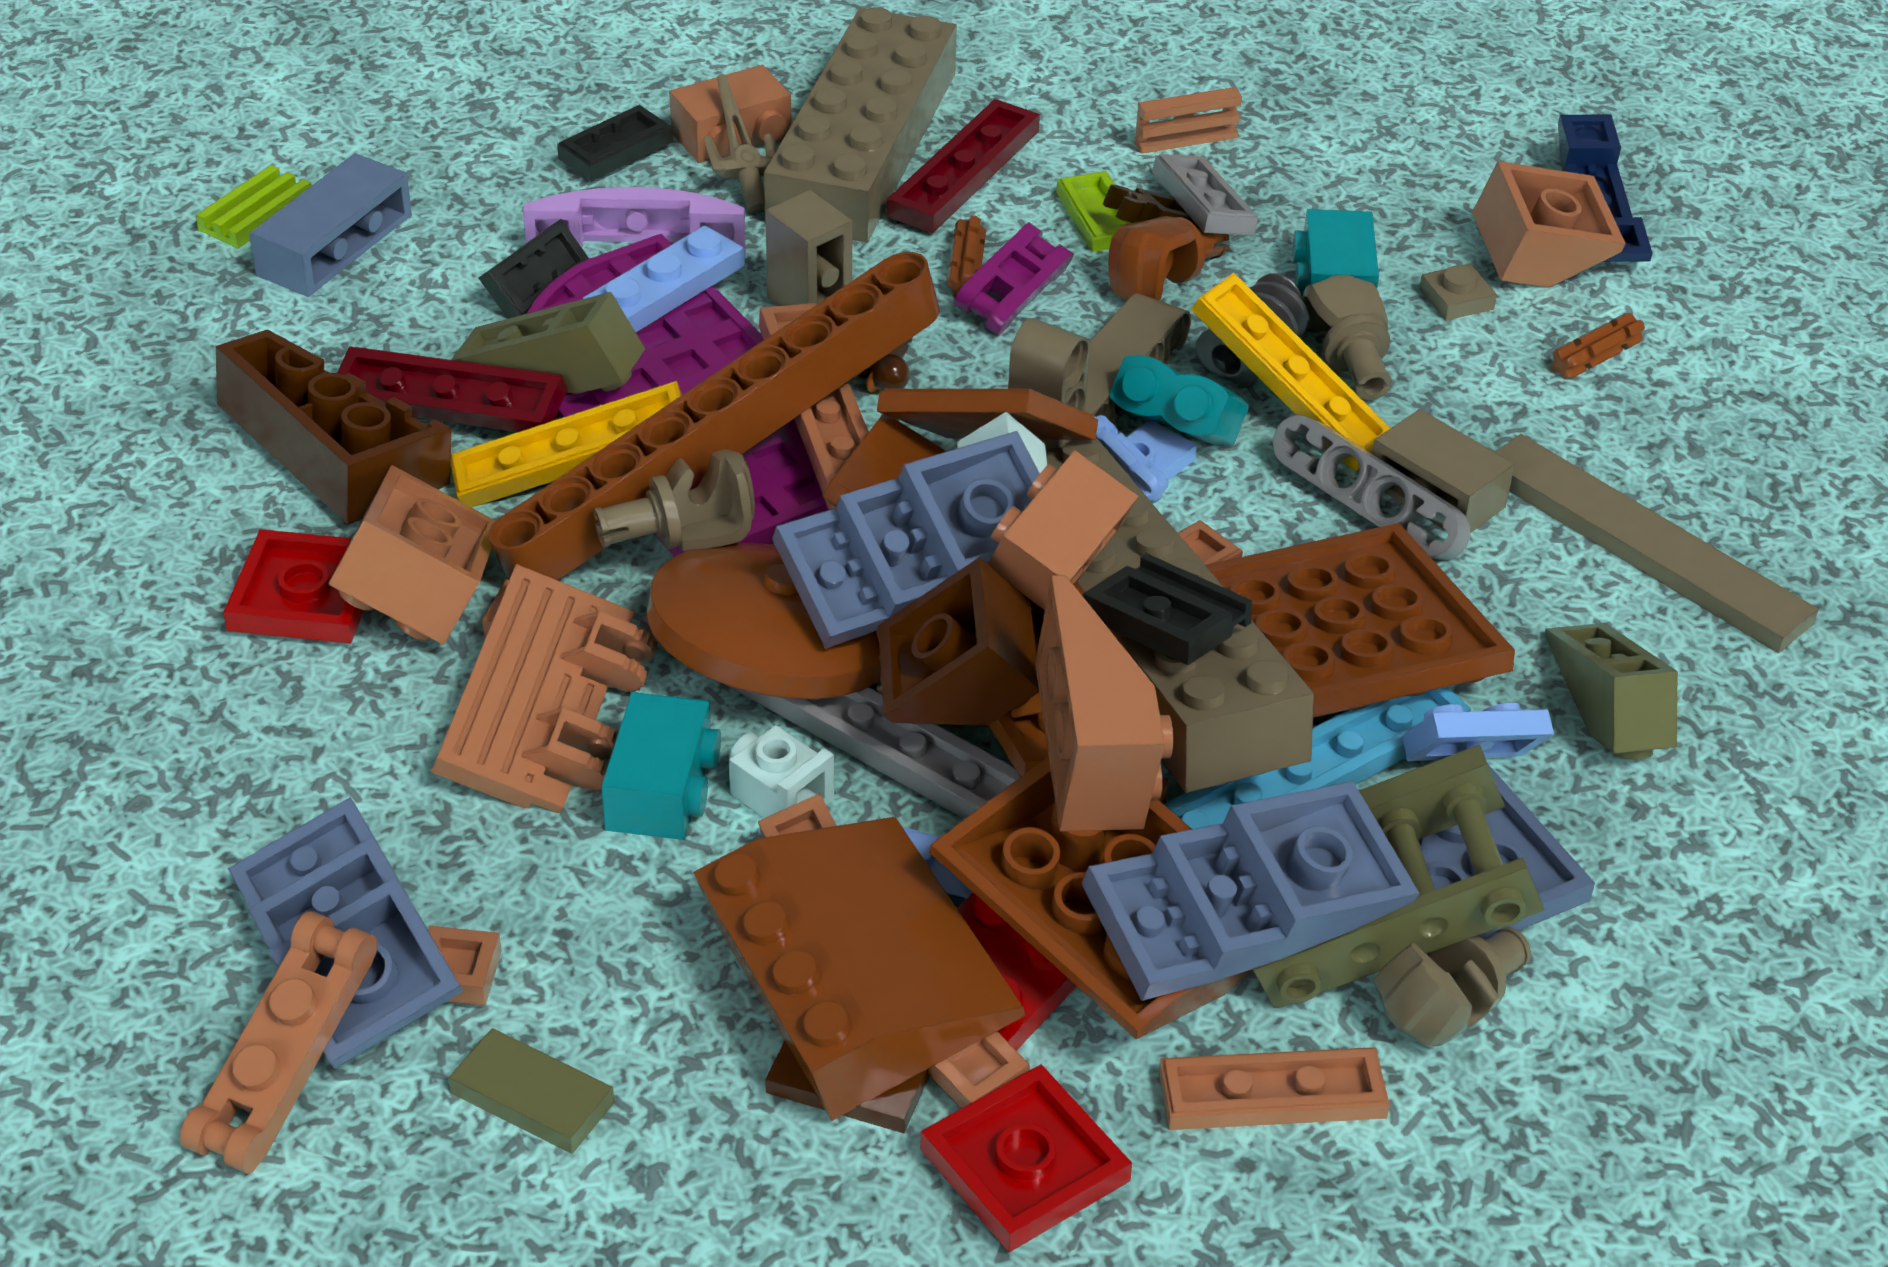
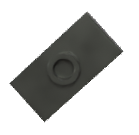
M637 105L557 143L558 159L592 182L673 143V127L641 105Z
M560 219L478 278L507 319L527 314L535 299L550 283L573 266L588 260L589 257L562 219Z

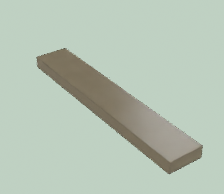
M1520 434L1495 451L1498 455L1515 464L1509 490L1511 493L1775 652L1780 653L1814 625L1819 610L1817 607L1528 437Z

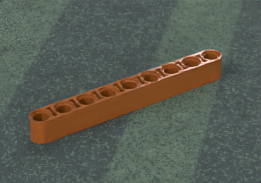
M902 252L884 259L501 516L493 523L489 530V541L505 578L510 580L515 565L518 564L555 580L561 579L604 549L599 541L595 523L599 521L594 519V508H603L645 498L646 492L649 490L650 477L661 474L666 477L675 461L679 458H682L694 473L690 488L692 489L701 482L705 475L712 453L728 449L743 454L930 326L937 319L940 309L926 258L915 252Z

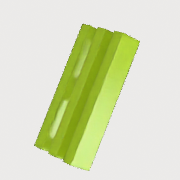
M270 165L196 214L198 230L239 249L250 241L249 233L311 187V182L302 179L296 183L294 174L286 172L280 176L279 168Z

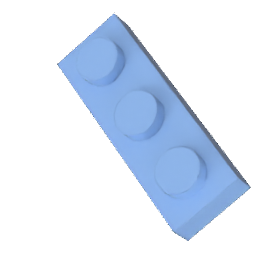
M704 225L586 295L583 299L612 292L635 332H638L744 267V247Z

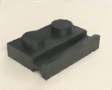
M1148 553L1140 557V566L1136 569L1126 566L1083 593L1084 599L1109 629L1186 665H1190L1232 636V627L1237 624L1246 627L1251 624L1252 600Z

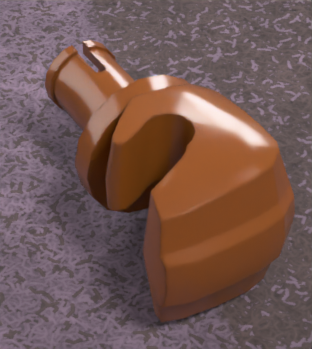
M1163 216L1121 225L1113 235L1109 248L1108 266L1111 290L1126 300L1135 293L1161 300L1165 278L1173 283H1183L1198 276L1203 268L1205 259L1221 257L1227 252L1229 245L1222 244L1214 247V244L1228 241L1229 235L1204 233L1199 227L1196 228L1191 221L1183 217Z

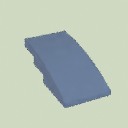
M1018 431L904 464L899 477L840 495L835 509L776 526L772 540L825 649L877 631L878 625L978 557L989 564L998 546V543L990 538L991 534L1011 507L1015 506L1023 512L1030 504L1032 499L1026 496V494L1040 474Z
M1353 781L1231 805L1223 823L1162 835L1152 854L1089 866L1081 883L1141 1001L1208 984L1286 958L1353 931L1415 902L1419 895L1418 889Z
M351 797L228 868L249 906L248 910L270 949L269 953L277 968L280 967L291 947V936L296 922L307 911H313L331 918L334 922V928L346 932L349 928L355 927L376 936L377 951L375 958L324 1049V1053L334 1069L463 992L427 926ZM324 955L315 973L327 977L334 964V959Z

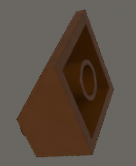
M980 557L878 625L884 716L892 723L989 725L1009 711L1020 708L1031 697L1039 693L1035 666L1037 655L1030 601Z

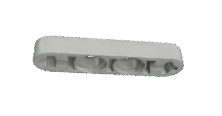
M1293 415L1283 420L1276 428L1273 436V450L1276 458L1282 464L1378 527L1399 523L1431 558L1438 560H1451L1460 555L1467 547L1470 539V524L1467 517L1459 509L1326 424L1303 415ZM1299 434L1306 435L1308 442L1319 449L1325 450L1320 459L1300 451V447L1295 444ZM1354 456L1360 466L1358 478L1353 485L1341 488L1335 478L1337 466L1346 457ZM1393 485H1399L1405 493L1404 507L1398 515L1387 518L1380 508V500L1388 488ZM1420 515H1423L1428 519L1443 523V528L1449 532L1447 539L1444 542L1435 540L1436 536L1433 532L1415 522Z

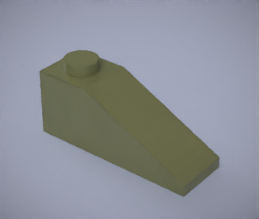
M612 292L475 327L451 360L562 375L568 388L567 392L579 394L600 388L605 392L612 391L625 384L632 376L631 370L644 352L645 347Z
M1606 623L1545 629V637L1590 736L1610 750L1614 756L1622 759H1646L1653 756V750L1677 747V670Z

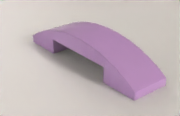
M647 187L597 188L541 198L524 204L523 208L526 243L560 219H562L581 247H583V241L638 242L661 233L669 242L676 243L705 225L744 247V256L746 254L745 208L725 200L698 193Z

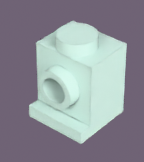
M777 725L760 737L753 732L746 733L735 743L730 753V795L763 818L819 793L827 805L834 799V754L825 748L818 753Z

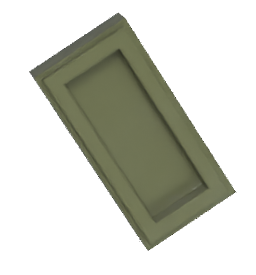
M491 1028L448 1077L451 1094L571 1154L574 1153L615 1103L612 1086L494 1028Z

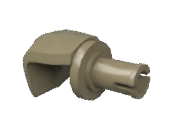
M1336 275L1307 286L1302 297V301L1306 305L1309 314V328L1306 331L1318 332L1329 330L1322 341V353L1329 367L1337 372L1349 371L1355 385V391L1360 398L1373 400L1384 396L1390 389L1388 383H1392V379L1381 360L1390 347V336L1388 334V318L1375 285L1350 275Z
M728 449L715 451L710 456L707 471L700 484L692 490L690 488L694 473L682 458H679L675 461L666 477L663 474L650 477L649 490H647L645 498L603 508H594V519L599 521L595 523V527L602 547H609L611 544L656 534L657 538L662 540L668 550L677 547L683 551L707 549L742 541L751 530V523L755 513L753 483L749 465L745 458L739 452Z
M1502 927L1486 939L1474 936L1431 952L1429 956L1415 943L1406 946L1374 978L1385 1013L1401 1032L1409 1035L1426 1047L1441 1046L1453 1040L1474 1026L1500 1003L1506 990V976L1523 969V965L1528 964L1530 961L1531 949L1527 939L1517 929Z

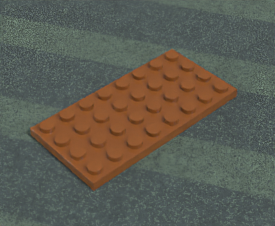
M1399 523L1205 565L1224 588L1252 600L1251 620L1314 693L1313 717L1343 710H1357L1369 704L1399 697L1418 696L1426 691L1464 682H1478L1486 677L1513 671L1515 649ZM1008 712L989 724V727L1020 777L1049 756L1042 713L1015 718Z

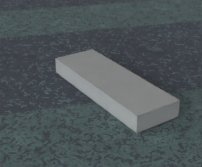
M1169 154L1155 155L1152 173L1204 233L1255 235L1258 216L1204 157Z

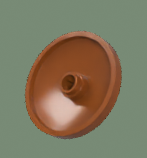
M733 543L714 548L688 550L665 562L653 577L647 604V619L653 635L677 660L704 676L749 692L799 699H818L848 695L862 691L880 682L881 662L878 658L880 646L876 632L874 631L825 649L775 545Z

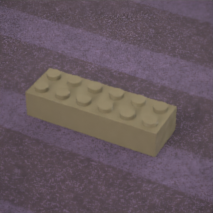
M859 7L764 171L765 210L811 190L853 221L852 240L868 243L887 207V198L895 192L955 76L957 24L942 22L931 16L913 17L891 13L884 8L874 7L866 9Z

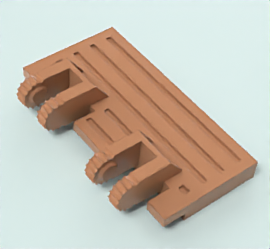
M516 564L431 773L515 806L530 808L531 804L555 813L562 812L571 785L592 790L602 789V783L608 768L603 759L610 760L618 733L616 729L610 728L609 725L604 726L602 722L596 720L608 687H616L619 691L623 690L626 693L628 691H640V688H643L647 671L644 670L645 666H642L640 663H645L647 660L650 661L651 657H654L658 643L655 641L656 637L652 636L651 632L639 629L637 625L631 623L635 611Z

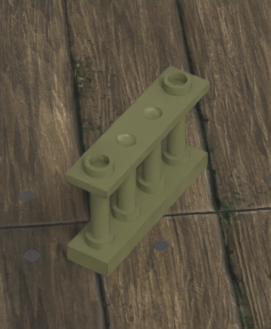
M1480 744L1359 790L1418 889L1419 895L1415 902L1353 931L1278 961L1254 968L1253 970L1274 1008H1282L1293 1003L1308 1001L1317 994L1377 973L1399 952L1412 943H1415L1422 951L1428 954L1493 929L1511 926L1523 918L1545 911L1524 858L1522 857L1506 864L1502 863L1485 814L1504 808L1505 805ZM1458 825L1476 875L1435 890L1418 840Z

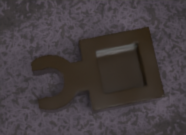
M1112 184L1103 201L1105 207L1118 210L1116 217L1126 222L1134 223L1169 216L1183 217L1191 221L1196 228L1199 227L1173 196L1140 188L1132 191L1128 188Z

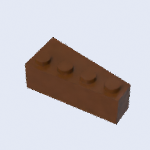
M268 329L216 346L217 405L347 525L363 519L391 465L438 490L450 484L451 427L436 419L428 424L412 417V406L395 397L386 402L366 392L365 381L350 373L343 375L324 370V359Z

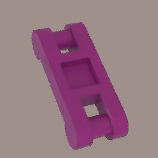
M1028 222L965 282L957 293L953 304L966 314L973 311L986 320L985 327L999 337L1010 326L1014 318L1052 280L1055 281L1066 270L1074 253L1061 244L1056 247L1042 238L1043 231ZM989 290L992 291L1002 300L1000 302L996 301L994 298L989 296L987 292Z

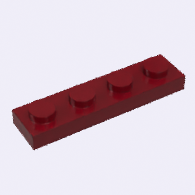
M994 99L887 198V217L933 234L1039 132L1040 114Z
M349 346L337 372L343 375L350 373L365 381L366 392L384 402L395 397L412 406V417L436 419L442 422L520 432L554 421L568 390L562 375L352 346Z

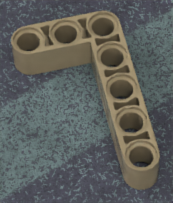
M1135 293L1090 341L1086 337L1038 319L1028 318L1019 328L1011 347L1008 389L1034 390L1092 414L1095 417L1103 415L1114 425L1123 415L1119 411L1125 409L1118 406L1109 394L1123 358L1130 355H1143L1159 360L1167 365L1176 355L1172 351L1174 349L1180 351L1187 340L1191 326V314L1187 310L1140 293ZM1072 440L1041 441L1045 444V449L1049 450L1063 447Z

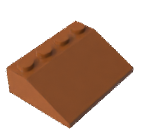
M1049 756L930 845V854L1135 1039L1224 996L1253 971L1251 969L1208 984L1141 1001L1081 883L1089 866L1152 854L1160 836L1187 831L1192 828L1160 801H1151L1144 829L1059 831Z
M896 817L755 839L693 872L716 926L783 1040L786 1041L831 1121L855 1109L856 1105L881 1095L1025 1016L1023 1006Z

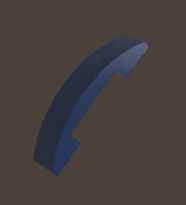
M1560 115L1558 134L1562 171L1595 177L1626 243L1621 253L1602 262L1651 261L1653 253L1642 217L1632 216L1617 163L1621 145L1612 115Z

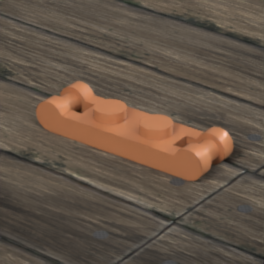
M307 911L299 918L292 932L289 951L202 1105L196 1106L185 1118L179 1135L182 1147L204 1156L208 1155L210 1151H214L223 1155L225 1165L246 1174L253 1173L267 1155L368 972L377 951L376 936L355 927L349 928L346 932L334 928V922L331 918L313 911ZM324 955L334 959V964L327 977L315 973ZM238 1108L250 1113L246 1122L237 1128L229 1125Z

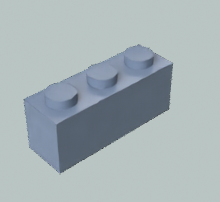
M354 153L249 233L256 276L310 297L412 215L407 173Z

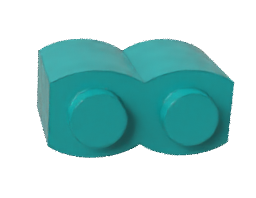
M1130 355L1123 358L1109 394L1118 406L1146 421H1155L1162 426L1174 427L1197 440L1217 446L1235 444L1249 408L1248 404L1240 396L1215 381L1200 375L1182 374L1159 360L1143 355Z

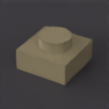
M1471 264L1451 266L1447 269L1425 273L1421 276L1419 290L1445 321L1494 310L1497 294Z

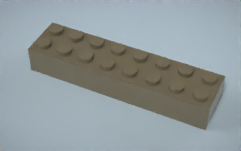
M1098 439L1072 440L1063 447L1046 450L1047 465L1051 464L1056 469H1059L1072 452L1076 450L1139 496L1121 528L1077 581L1084 592L1126 566L1136 569L1140 566V557L1146 553L1223 587ZM1252 620L1251 624L1246 627L1239 624L1232 627V636L1190 665L1172 660L1152 648L1109 629L1154 684L1160 715H1169L1173 727L1172 755L1170 758H1162L1161 761L1185 793L1311 761L1314 693Z

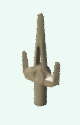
M720 74L717 76L726 121L730 155L721 158L713 138L706 136L704 141L712 168L722 178H739L749 214L765 212L764 188L761 177L764 176V171L776 152L774 139L770 133L764 135L766 156L760 155L759 151L752 146L727 77L724 74ZM733 122L736 124L742 144L737 142Z

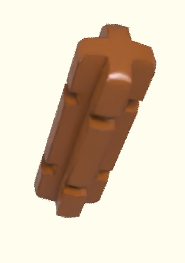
M971 215L969 220L959 219L955 223L946 285L953 289L952 295L956 297L965 282L982 267L987 230L980 225L981 219L974 215Z
M1624 313L1574 339L1573 342H1568L1553 351L1554 361L1550 364L1554 372H1559L1564 379H1572L1584 373L1586 368L1591 369L1623 352L1622 348L1627 350L1640 343L1643 339L1641 331L1645 329L1642 320H1636L1632 313Z

